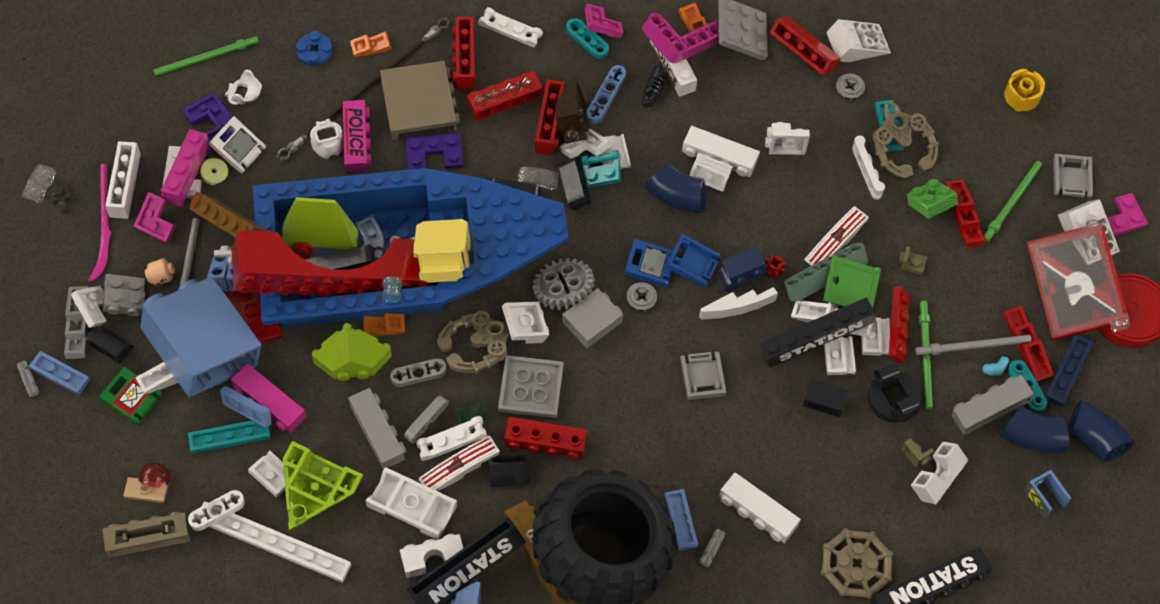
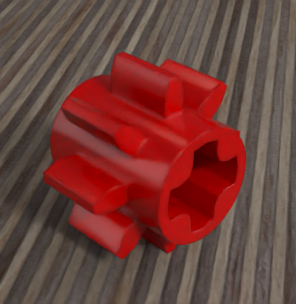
M772 254L770 259L765 258L767 277L772 276L777 279L779 274L784 275L787 263L782 261V256L778 257Z

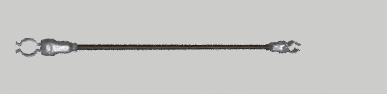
M447 17L446 19H440L438 25L432 26L424 34L421 41L386 69L395 67L420 45L440 35L441 30H446L449 27L450 20H448L447 26L439 28V23L446 22ZM380 74L347 101H353L381 78ZM343 104L334 112H332L328 117H326L323 121H325L328 118L331 119L338 112H340L343 109ZM311 130L306 135L299 136L296 140L288 143L287 148L280 149L279 155L281 152L289 150L288 156L281 157L280 161L289 159L290 153L297 152L310 136Z

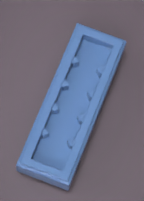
M684 489L665 492L664 497L669 517L675 526L678 551L698 547Z

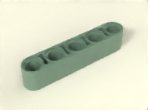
M863 243L851 244L833 254L864 265L868 263ZM833 255L785 280V287L790 301H800L826 287Z

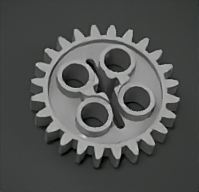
M560 258L559 263L552 261L551 266L546 264V269H540V274H536V280H533L534 286L532 287L539 303H543L544 307L550 305L551 309L557 306L558 310L562 306H565L566 309H568L569 305L576 307L575 302L582 304V298L588 299L587 293H592L591 288L594 287L595 281L592 269H589L588 264L584 265L582 260L577 263L576 258L572 262H570L569 258L565 262ZM558 274H561L569 294L566 293Z

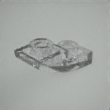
M38 163L21 197L42 203L47 186L51 187L57 170Z
M520 167L517 182L535 184L555 191L558 184V172L542 168Z

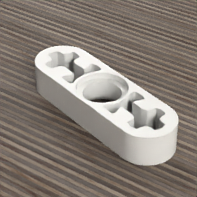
M233 490L190 513L188 517L191 528L195 531L204 530L237 512L244 506V497L241 492ZM233 497L238 499L237 504H234V502H232ZM223 502H226V505H228L229 509L226 510ZM215 506L222 507V512L219 515L211 514V509ZM206 511H207L208 516H209V518H210L209 520L207 519V517H206V515H205V513H204V512H206ZM199 517L202 523L198 524L195 522V518Z

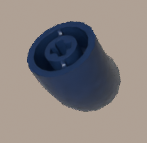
M670 163L659 169L644 186L654 197L671 207L693 213H704L705 179L684 174Z
M1079 400L1068 423V434L1088 446L1103 463L1111 462L1121 457L1133 447L1134 440L1112 417L1082 400Z
M1023 406L1017 409L999 435L1017 446L1033 451L1060 453L1068 452L1069 434L1062 415H1042L1032 412Z

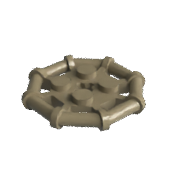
M844 528L840 534L822 546L823 562L822 570L820 571L821 575L832 584L841 597L844 595L862 597L869 600L884 586L891 584L893 580L891 577L892 557L894 555L878 539L875 532L855 531ZM850 538L863 539L867 541L865 544L859 542L852 543ZM842 541H846L847 546L842 550L837 551L834 549ZM870 542L877 548L881 555L876 556V554L868 547ZM831 554L836 556L837 560L836 567L830 568ZM853 560H860V565L862 568H859L858 566L854 568L852 566L854 563ZM884 560L883 574L877 571L878 561ZM833 573H838L844 579L845 584L842 585ZM872 578L880 579L870 588L868 587L867 582ZM855 583L862 585L863 589L847 587L849 584Z

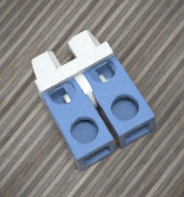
M228 245L221 246L220 250L214 251V257L207 278L213 277L222 291H228V289L234 291L232 251Z

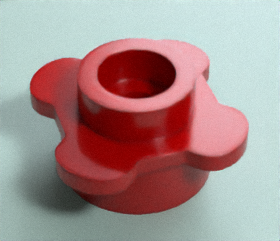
M297 242L295 244V253L303 259L311 258L310 255L314 249L310 244L306 242Z

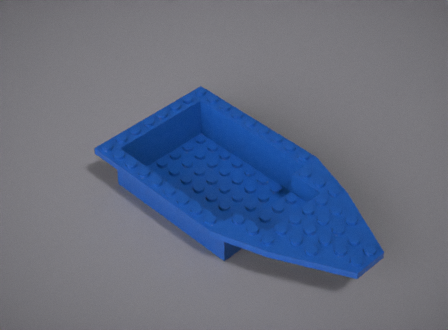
M420 168L253 185L255 223L270 232H278L279 235L296 197L336 200L356 228L357 222L373 215L384 237V253L390 246V238L392 236H398L401 239L415 237L416 225L422 221L463 219L468 222L471 238V250L468 251L470 264L468 268L465 267L462 252L464 264L463 277L457 281L435 282L433 286L342 296L260 293L263 325L281 323L282 328L360 320L364 316L383 317L385 313L406 315L443 311L444 304L502 280L568 241L564 203L483 178ZM358 230V233H359V245H358V247H361V246H364V239H363V237H362L360 231ZM313 247L314 251L310 256L312 258L337 252V249Z

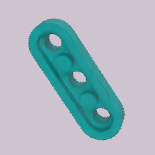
M574 18L567 22V34L594 58L603 59L608 56L609 45L595 32L589 30L583 21Z
M1021 360L1012 361L1008 367L1009 376L1018 377L1022 375L1025 381L1031 385L1030 388L1034 393L1032 401L1026 404L1027 407L1035 413L1044 411L1047 406V399L1029 367Z

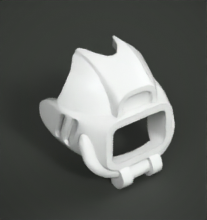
M245 70L239 80L234 84H229V89L225 96L228 97V101L231 104L243 105L245 102H253L258 98L262 85L250 70ZM238 86L248 88L244 98L240 94H235Z
M329 118L325 121L316 122V126L313 127L310 133L313 150L325 159H329L332 155L339 156L344 148L341 126L336 122H331ZM330 127L335 130V137L319 140L317 135L319 130Z

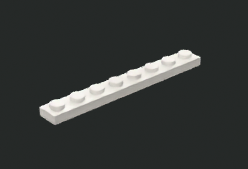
M217 506L211 509V514L219 515L222 512V508ZM206 511V512H204V513H205L207 519L209 520L210 518H209L208 513H207V511ZM234 513L209 526L342 583L352 565L350 561ZM199 517L195 518L196 522L202 523Z

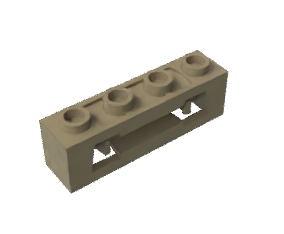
M173 512L163 517L152 516L148 520H132L128 524H112L108 528H103L105 552L109 558L191 542L185 512ZM164 528H165V532L167 533V534H164V535H163V533L161 532V533H156V534H151V535H146V536H141V537H136V538H131V539H128V538L126 537V536H128V535H130L131 537H134V536H139V535H144V534H149V533L164 531Z

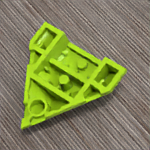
M348 323L343 325V330L336 331L321 344V349H315L312 352L314 364L332 378L340 381H346L353 377L367 379L369 376H374L392 356L389 344L379 343L376 337L360 329H352Z
M292 441L283 457L289 530L354 494L364 475L346 466L343 468L313 454L310 449Z

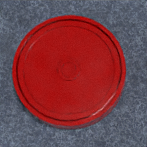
M1118 274V281L1130 321L1098 330L1108 340L1123 347L1142 348L1149 346L1160 339V286L1153 280L1139 274ZM1107 279L1100 286L1099 290L1113 300ZM1091 307L1093 320L1108 317L1094 307Z

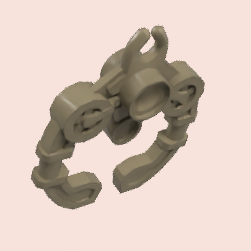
M890 102V106L895 109L893 113L888 112L889 104H885L884 114L886 119L883 125L875 130L872 135L875 142V154L879 156L882 163L880 166L898 178L905 179L914 175L911 165L904 164L898 167L892 160L888 161L885 153L888 151L886 145L893 138L900 147L905 148L912 143L911 132H921L923 137H927L930 145L927 146L928 155L920 158L918 166L922 171L932 168L937 159L938 145L940 143L936 141L933 134L935 131L927 123L924 115L920 113L913 115L903 113L894 102ZM894 119L899 121L900 127L895 125Z
M478 311L474 314L463 315L456 321H449L439 334L437 340L441 352L450 351L453 345L450 337L453 333L457 332L456 328L473 326L477 332L470 338L472 346L475 348L488 346V355L483 356V361L475 364L474 361L463 362L458 354L453 353L446 358V362L450 369L454 371L477 374L479 370L486 367L489 369L498 361L506 358L508 354L506 342L510 332L507 329L506 321L493 320L487 312Z

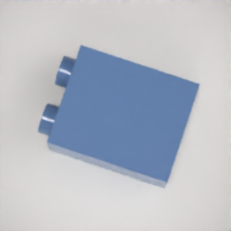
M213 277L200 282L196 279L186 281L174 293L167 296L160 293L155 294L145 301L140 328L189 398L233 378L247 363L253 368L257 366L262 345Z

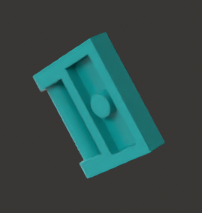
M612 150L611 153L598 156H582L583 171L588 188L621 182L620 153L618 150ZM613 160L612 164L591 167V164Z

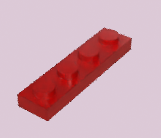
M900 286L893 288L888 356L896 363H905L910 295Z

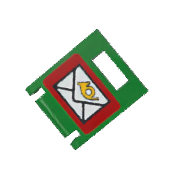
M123 367L99 398L102 402L138 425L140 420L135 415L143 419L158 401L152 394L159 398L163 394L159 390L144 394L135 378L137 375ZM121 380L125 382L116 395L111 393Z

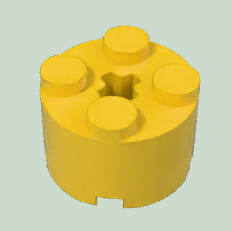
M1028 69L1015 71L1011 75L1004 91L1006 102L1018 112L1034 109L1039 104L1045 88L1044 79L1037 72L1034 71L1032 73Z

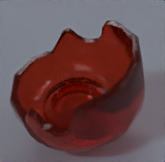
M156 462L148 463L142 467L138 481L141 484L159 488L163 482L167 486L171 479V472L163 464Z

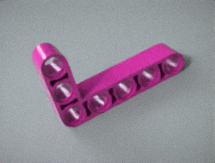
M651 13L642 27L646 36L671 63H678L719 44V20L682 37L658 13Z

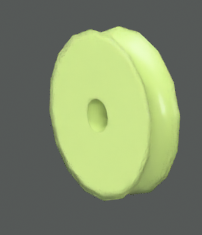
M219 158L205 160L200 168L202 180L209 185L221 183L228 175L226 163Z

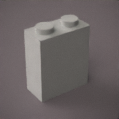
M598 288L588 295V299H582V304L578 302L576 307L570 308L562 315V322L586 348H589L621 324L623 319L622 310L617 305L614 306L609 296L605 292L602 293Z

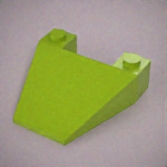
M296 197L281 227L280 236L293 252L296 250L295 244L297 242H306L312 247L337 249V252L356 248L359 245L358 229L336 200Z

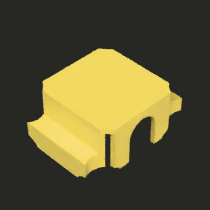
M463 219L422 221L416 225L413 253L414 257L418 256L420 280L430 283L457 281L462 278L464 270L462 252L465 267L468 268L470 264L468 251L471 250V238L468 222Z

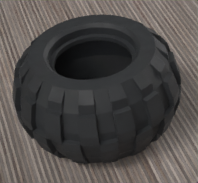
M591 469L582 472L576 477L572 475L562 480L544 497L533 521L532 548L534 559H538V562H540L539 572L546 583L553 584L557 588L556 594L567 602L571 599L580 604H640L650 598L662 586L675 561L676 548L674 544L676 542V531L674 522H671V518L667 517L668 508L659 496H654L650 492V486L640 479L638 482L627 478V474L621 471L612 470L610 473H604L603 470ZM589 523L602 524L612 528L623 538L627 545L629 553L628 563L612 565L592 558L579 547L572 531L581 525Z

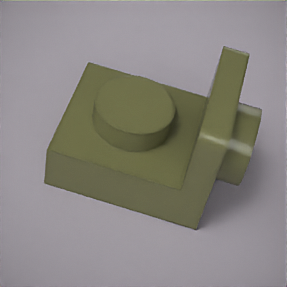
M907 246L905 252L901 251L898 260L901 263L900 270L922 275L927 257L909 252L910 247Z
M911 438L905 441L902 447V451L915 467L919 465L926 466L932 461L934 450L931 448L922 453L921 447L914 443Z

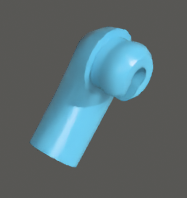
M1002 356L997 364H985L982 369L983 373L988 374V376H1000L1010 360Z

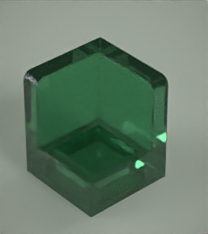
M484 399L470 400L455 407L459 425L477 416H481L483 421L488 419Z

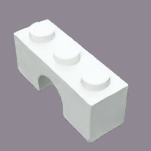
M942 442L932 456L937 465L935 473L921 471L911 484V487L923 502L937 504L967 463L968 459L958 444Z
M448 534L439 540L429 539L424 541L423 544L416 546L410 544L400 549L406 578L426 574L425 562L430 556L437 555L446 561L462 550L463 545L460 534Z

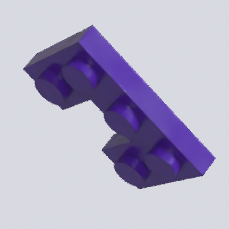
M214 92L182 109L183 114L192 126L209 117L215 128L206 132L209 142L232 118ZM227 128L219 138L225 143L233 133ZM210 146L209 150L213 152L214 149Z
M460 133L405 138L408 170L426 168L425 155L444 153L445 169L463 167Z

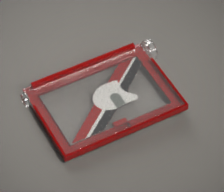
M1097 219L1087 221V226L1027 242L1052 340L1108 326L1115 332L1126 330L1131 326L1102 222L1098 223Z

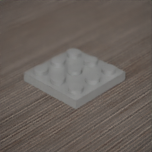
M718 0L719 45L760 60H765L768 57L766 13L733 0Z
M507 355L504 364L498 412L557 418L564 362Z

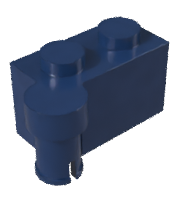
M757 246L723 259L722 264L725 272L722 267L718 270L726 292L734 291L747 281L760 278L767 273L766 263Z

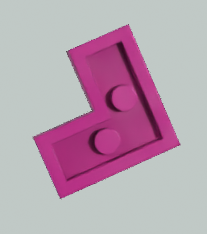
M586 4L585 16L589 30L607 34L610 37H622L623 28L621 22L605 18L604 8Z
M148 192L133 227L164 242H169L176 225L160 218L167 200L152 192Z
M1132 193L1114 199L1121 213L1107 218L1114 236L1148 225Z

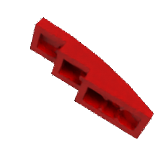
M964 180L945 182V186L956 192V196H958L957 202L959 203L953 206L952 210L966 248L985 245V238L979 228L980 220L974 210L975 203Z
M1019 306L1002 312L1012 337L1031 335L1030 343L1016 345L1035 380L1040 381L1054 376L1042 341L1037 339L1032 323H1028L1023 307Z

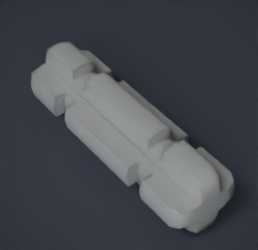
M27 361L19 362L17 368L27 393L30 397H34L39 394V390Z
M720 529L715 530L704 554L700 558L701 565L705 567L710 566L712 558H714L725 537V532Z

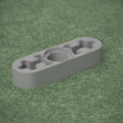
M432 359L395 368L390 374L391 382L396 387H403L440 378L446 373V364L442 359ZM435 365L441 367L439 372L434 369ZM429 366L430 374L427 375L426 367ZM416 369H421L424 371V374L421 377H415L413 372ZM407 371L410 372L411 379H408ZM397 374L403 376L401 381H398Z
M439 395L407 429L404 438L412 444L415 443L428 429L430 422L433 423L447 408L449 401Z

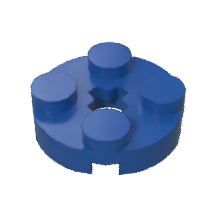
M312 31L310 34L304 35L296 43L297 56L306 65H322L332 55L331 41L318 31ZM311 47H317L318 51L311 52Z

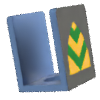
M1052 470L1029 481L1024 489L1044 519L1048 517L1052 508L1037 486L1045 483L1062 508H1065L1071 500L1070 495Z

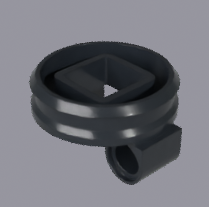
M894 362L874 370L873 375L875 378L870 384L867 400L876 416L887 422L899 423L907 421L919 413L922 393L920 386L912 376L899 371ZM898 386L904 398L894 402L891 407L883 392Z

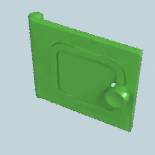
M833 255L823 301L845 307L867 297L873 308L881 268H874Z

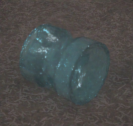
M398 277L384 278L382 282L384 288L382 300L387 303L400 302L402 298V293L400 292L402 280Z

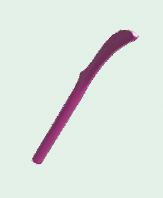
M107 164L100 165L101 244L98 261L88 279L89 282L97 280L106 267L109 241L112 235L109 229V214L105 207L108 196Z

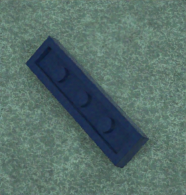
M1075 334L1045 395L1047 400L1061 407L1064 405L1093 342Z

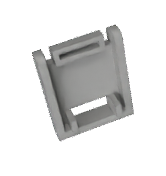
M1055 154L1053 157L1054 195H1058L1059 190H1061V196L1084 198L1085 192H1087V198H1092V157ZM1065 162L1081 163V168L1063 166Z
M711 352L688 354V363L685 361V356H680L687 400L726 396L727 392L719 352L714 353L715 360H712ZM713 386L715 390L697 392V388Z

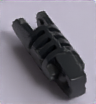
M656 64L644 89L641 104L644 107H653L666 81L668 74L662 70L663 67L660 64Z

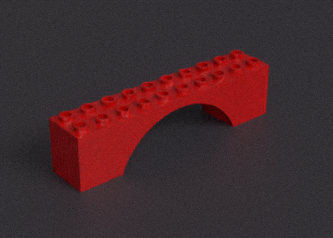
M238 230L231 249L234 291H240L241 293L260 292L262 294L280 293L282 295L291 293L302 296L309 294L342 296L433 286L435 282L427 283L424 280H420L418 256L414 257L413 253L415 239L393 238L388 250L376 261L366 266L349 270L329 269L308 262L293 252L282 240L278 232Z

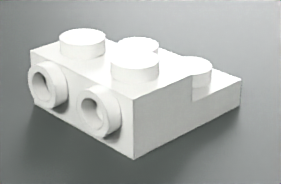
M772 123L771 127H767L765 148H768L769 154L805 155L810 137L809 130H791L790 123Z
M539 302L504 303L502 309L512 340H525L527 344L543 343L547 339L549 328L546 326L544 313Z

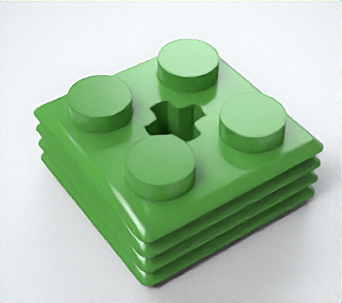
M931 179L927 184L915 187L907 194L908 205L928 219L959 203L957 202V193L937 179Z

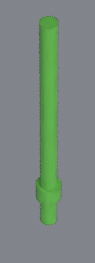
M257 36L246 40L240 39L236 43L153 69L155 76H159L232 51L245 50L246 47L259 43Z
M1040 161L1035 162L997 218L991 221L984 235L985 243H988L992 236L998 233L1002 222L1041 168L1042 163Z
M927 301L920 302L919 325H921L922 347L930 346L929 324L931 322ZM924 354L922 357L925 409H933L930 354Z

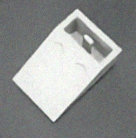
M838 19L826 32L834 53L841 57L840 61L852 62L891 53L879 24Z
M1100 199L1088 201L1058 214L1065 232L1081 227L1090 228L1103 224L1111 255L1120 252ZM1096 235L1072 241L1087 265L1102 260Z

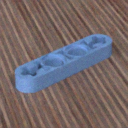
M615 65L610 69L587 109L586 118L588 122L597 124L603 119L626 78V69L623 66ZM621 72V75H618L616 80H614L615 73ZM607 85H613L615 89L613 91H608L605 87ZM603 98L607 100V103L601 105L597 101ZM596 108L599 109L598 115L591 117L596 112Z

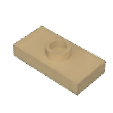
M128 477L123 496L128 499L164 503L169 484L168 482Z

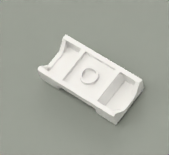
M385 467L374 493L366 499V505L383 515L387 513L420 529V532L439 540L457 508V500Z

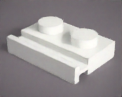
M621 134V136L604 137L610 141L611 147L602 154L618 150L620 153L621 169L631 168L624 134ZM613 160L604 161L602 163L603 165L612 164Z
M698 153L690 176L702 177L705 179L707 186L723 192L733 166Z
M876 318V322L872 324L869 337L861 336L862 355H889V318Z
M849 336V338L840 337L824 344L827 375H855L856 367L852 336Z
M269 451L266 456H263L254 463L248 471L277 498L285 491L283 462Z

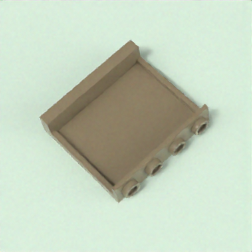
M445 61L380 70L392 140L399 139V134L446 126H454V131L457 130V124L460 123L459 114L454 111V108H457L456 99L451 96V93H454L452 82L449 83L448 78H451L450 68H446Z

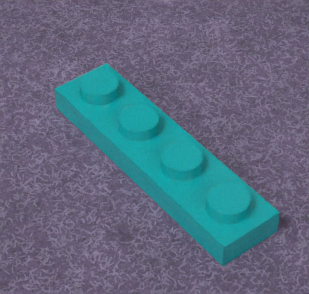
M254 421L188 433L191 454L271 439L269 426L265 428Z

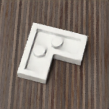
M589 128L587 140L568 144L564 143L560 146V150L571 159L577 157L585 150L598 156L610 148L611 144L609 140Z
M101 286L76 290L71 294L75 305L80 310L89 328L100 326L106 322L99 308L103 306L104 296Z

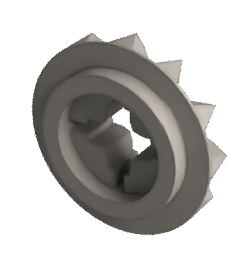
M844 74L838 78L836 88L838 94H841L843 98L847 97L850 100L852 98L858 99L864 93L865 83L862 78L855 74ZM847 84L854 86L853 90L847 89Z
M636 283L628 289L627 301L630 307L636 308L637 311H646L649 308H653L656 303L657 292L648 283ZM638 294H640L641 296L646 294V301H644L643 299L638 300Z

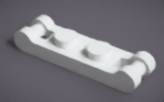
M489 7L485 9L484 16L478 21L480 26L533 48L538 43L537 39L543 35V31L540 28L530 27L501 15Z
M857 136L854 140L852 151L872 198L876 200L881 199L885 185L879 181L878 171L873 168L872 157L867 153L864 146L865 138Z
M474 417L468 422L443 432L418 439L416 443L417 447L421 450V460L425 461L487 437L486 430L482 426V417ZM433 445L434 449L428 450V446Z

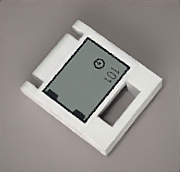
M234 116L208 143L240 173L245 171L241 164L248 168L261 154L260 149L264 150L266 148V145ZM228 128L233 134L224 143L219 137Z

